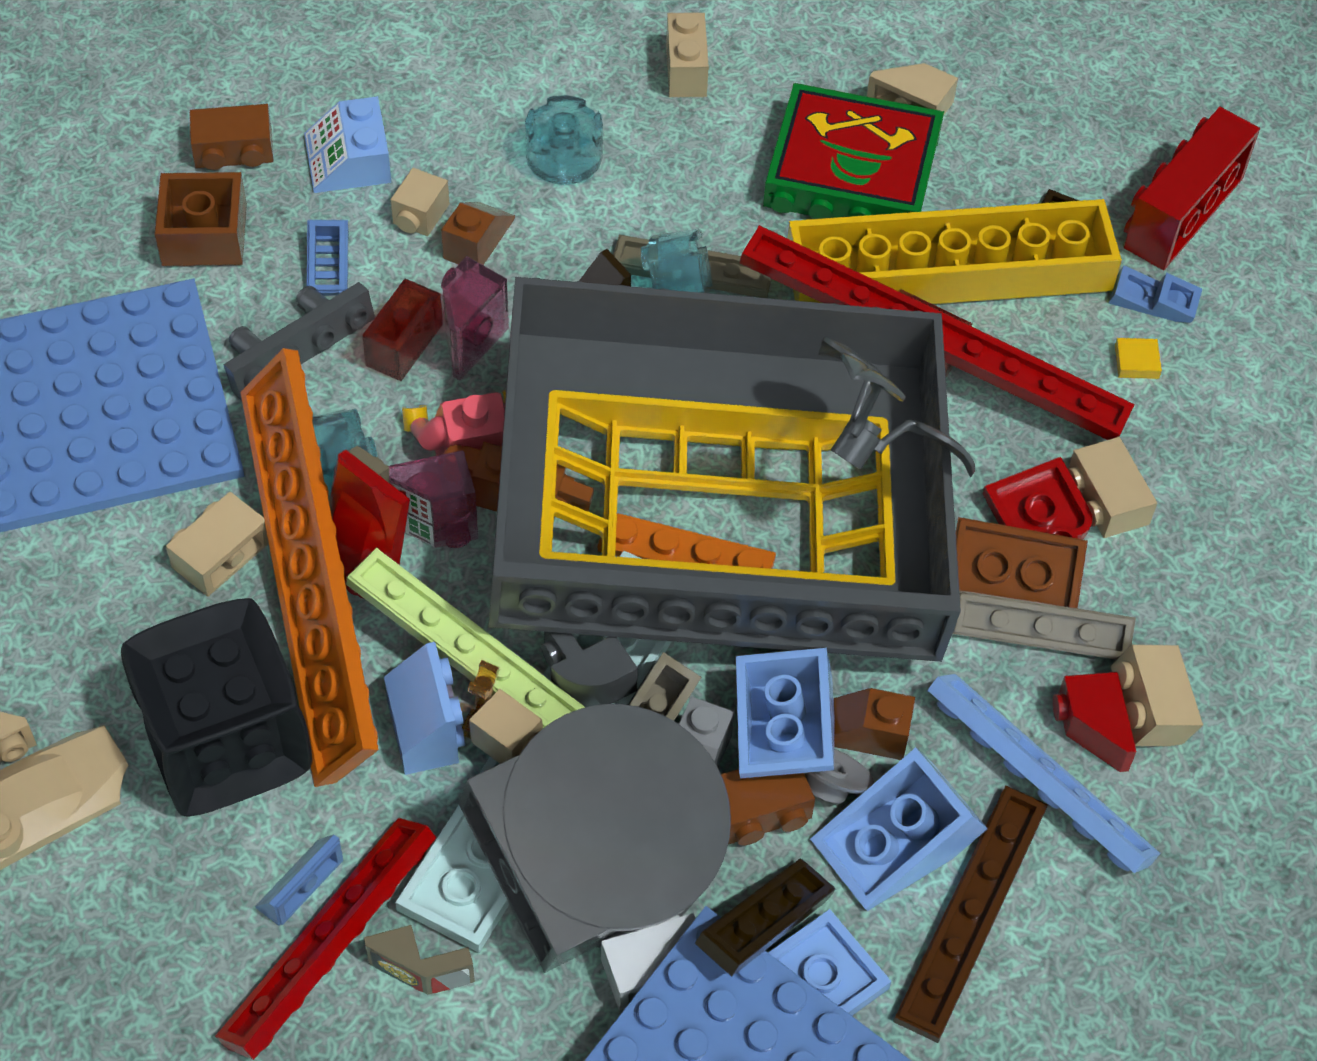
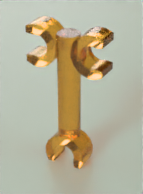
M481 660L478 674L474 682L471 681L468 686V692L475 695V709H471L462 726L464 737L471 739L469 719L493 696V686L500 671V667L485 660Z

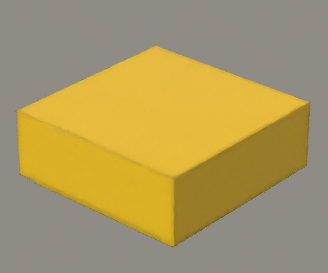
M1116 339L1115 352L1118 378H1160L1162 369L1158 339Z

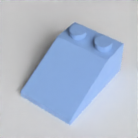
M827 647L736 656L740 779L834 770L835 715L833 681Z
M915 747L810 840L864 909L869 911L952 860L988 828L932 761Z

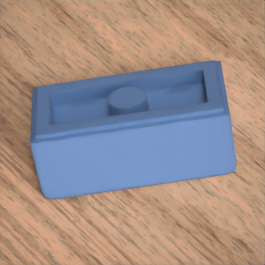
M331 835L317 840L256 904V909L278 926L280 924L283 925L343 861L340 839L335 835Z

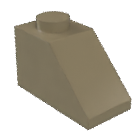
M663 652L628 705L652 710L674 721L702 677Z

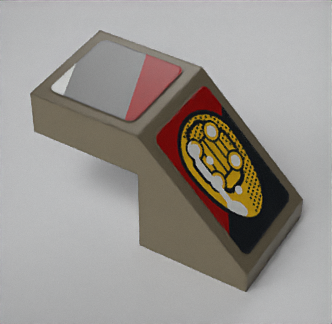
M412 925L364 937L370 965L427 995L475 982L474 967L469 947L420 959Z

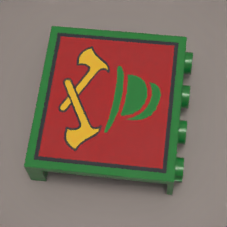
M793 83L765 182L763 207L772 208L779 213L794 212L809 215L813 219L921 212L936 146H938L944 111Z

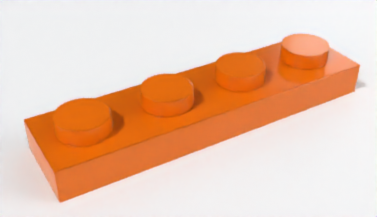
M617 513L615 556L620 557L623 551H627L642 559L773 569L776 552ZM601 537L598 543V552H602Z

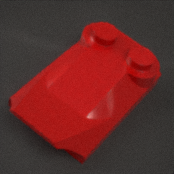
M346 449L337 456L329 498L332 521L336 526V541L340 560L344 566L345 585L347 577L376 548L400 565L410 499ZM346 585V590L349 593L355 596H359L360 598H363L354 590H352L349 586Z

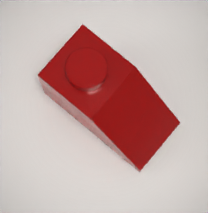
M1118 672L1064 676L1059 693L1053 695L1052 704L1055 720L1063 721L1067 737L1117 771L1128 772L1137 751Z

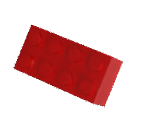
M1220 106L1209 119L1203 117L1197 124L1192 138L1189 141L1183 139L1180 142L1169 164L1163 162L1156 170L1152 183L1148 187L1142 185L1136 192L1131 206L1135 208L1134 213L1124 227V233L1127 234L1124 249L1164 271L1243 180L1260 127Z

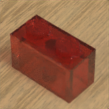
M405 278L362 334L366 366L402 381L443 325L441 293Z

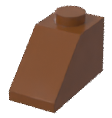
M460 202L441 229L443 259L479 273L514 221L515 215L481 202Z
M868 688L834 698V747L902 760L909 737L915 697Z

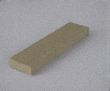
M620 234L613 254L631 275L759 298L768 297L772 281L771 278L740 264L741 256Z
M959 590L961 612L952 634L1110 659H1118L1132 645L1136 617Z

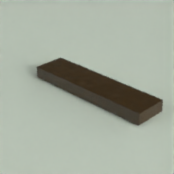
M800 858L702 931L695 944L732 977L822 906L836 889Z

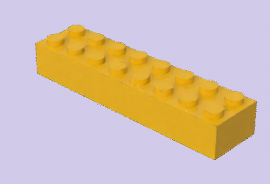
M1104 199L789 221L787 237L808 249L926 305L1113 291L1122 261ZM793 289L796 301L821 303Z

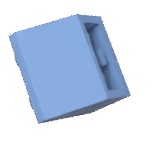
M426 643L384 676L386 697L405 775L459 763L458 747L465 746L461 725L463 724V716L458 696L454 697L451 686L453 684V677L448 657L439 659L436 643Z

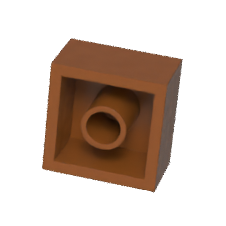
M241 172L161 173L155 238L162 266L243 265L247 202Z

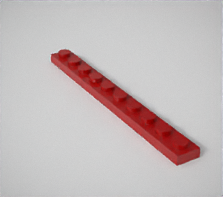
M760 225L740 258V264L821 303L942 313ZM942 313L944 358L946 363L1106 440L1120 436L1135 404Z

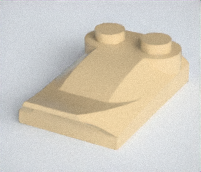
M105 725L76 732L0 770V870L121 804V784L129 765Z

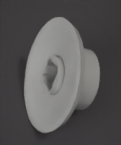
M834 749V770L809 772L805 776L812 793L832 803H842L846 800L848 793H863L874 784L872 775L862 764Z

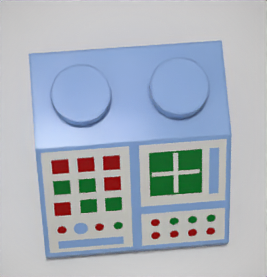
M378 96L339 101L304 133L314 193L392 183L389 152Z

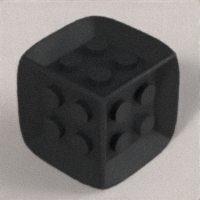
M252 598L221 602L167 620L135 634L122 644L121 659L131 692L142 711L152 751L169 795L180 815L196 816L224 808L285 785L299 778L310 769L312 765V750L308 729L303 713L297 705L291 676L269 623L260 607Z

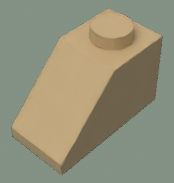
M926 63L873 71L869 77L867 97L944 111L945 115L954 103L958 78Z

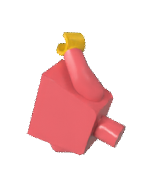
M506 390L502 391L503 397L501 393L494 392L445 401L440 404L435 417L430 421L428 420L427 405H419L418 408L402 407L404 431L412 432L418 443L425 450L435 451L439 466H445V461H443L444 451L450 445L468 446L481 450L483 442L502 446Z

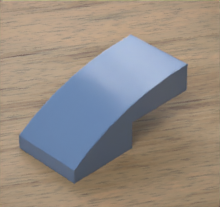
M1123 265L1118 272L1108 303L1175 322L1191 323L1196 315L1202 288L1167 272L1158 281Z

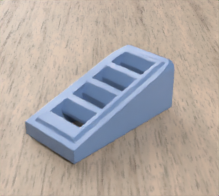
M307 220V286H313L323 296L338 295L348 289V220ZM317 241L339 242V246L317 245ZM316 254H339V258H316ZM316 266L339 267V271H316ZM339 279V285H315V280Z

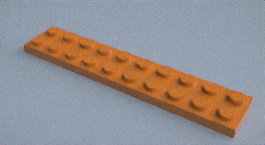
M282 348L240 393L299 707L306 721L311 744V771L314 787L337 783L379 750L377 744L378 734L373 724L369 704V689L365 684L360 659L361 650L356 640L352 620V606L348 600L344 580V566L340 560L336 541V526L332 521L328 501V487L324 481L320 461V448L316 442L312 422L313 412L309 406L305 387V373L301 367L298 350Z

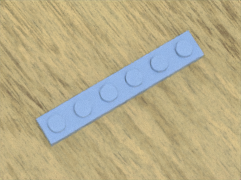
M956 674L938 676L927 691L938 699L936 704L942 712L951 718L960 719L971 729L969 733L976 742L986 748H993L1004 758L1003 764L1011 773L1023 779L1027 778L1039 789L1037 794L1045 803L1056 809L1061 808L1073 819V827L1086 838L1096 839L1108 850L1107 856L1119 868L1136 873L1148 868L1161 854Z

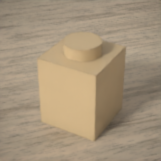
M412 168L391 198L393 224L406 233L412 234L417 232L429 236L450 204L448 180Z
M501 689L469 719L472 743L500 764L520 755L531 739L543 729L542 719Z

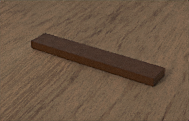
M1005 785L986 825L988 829L982 834L899 1007L894 1023L939 1043L1047 810L1048 804Z

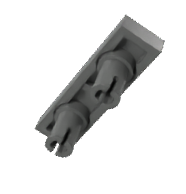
M358 282L328 300L313 286H306L297 294L296 302L299 303L297 304L298 307L307 314L263 341L246 326L236 328L230 334L229 342L231 343V348L240 355L223 364L232 392L242 401L240 392L282 348L298 350L300 362L303 364L374 320L375 315L369 290Z

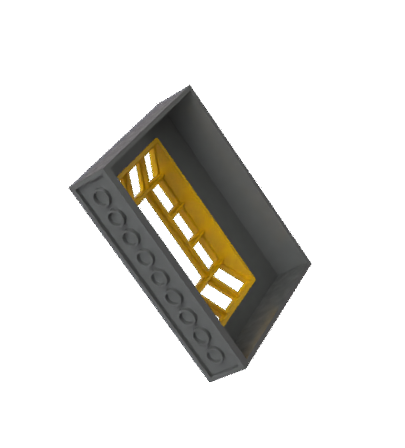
M515 277L488 627L793 651L827 647V652L833 654L942 662L961 612L951 452L929 437L908 431L889 443L882 454L875 450V473L822 484L821 452L831 450L849 422L864 380H851L846 366L841 359L824 355L818 356L822 345L821 341L824 337L836 340L848 346L860 357L874 365L906 396L902 402L881 389L867 420L882 429L877 436L879 439L885 437L906 420L912 419L929 425L949 436L942 313ZM560 414L607 436L605 465L558 446ZM620 437L674 441L673 473L619 468ZM687 442L740 446L741 478L687 474ZM755 448L806 450L808 453V483L755 479ZM557 464L604 485L603 517L555 499ZM632 486L805 500L809 504L810 572L615 557L618 487ZM877 489L878 525L826 536L823 535L824 501ZM554 516L599 535L602 538V555L552 552ZM879 542L881 577L824 573V554Z

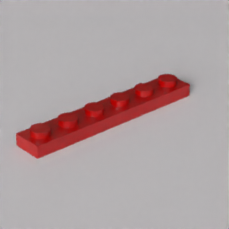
M398 818L216 1034L215 1037L225 1048L254 1060L261 1051L270 1045L274 1035L293 1012L302 1006L305 997L323 975L333 968L337 958L351 941L362 933L366 923L379 907L394 894L396 887L412 867L422 860L426 850L436 839V836L427 825Z

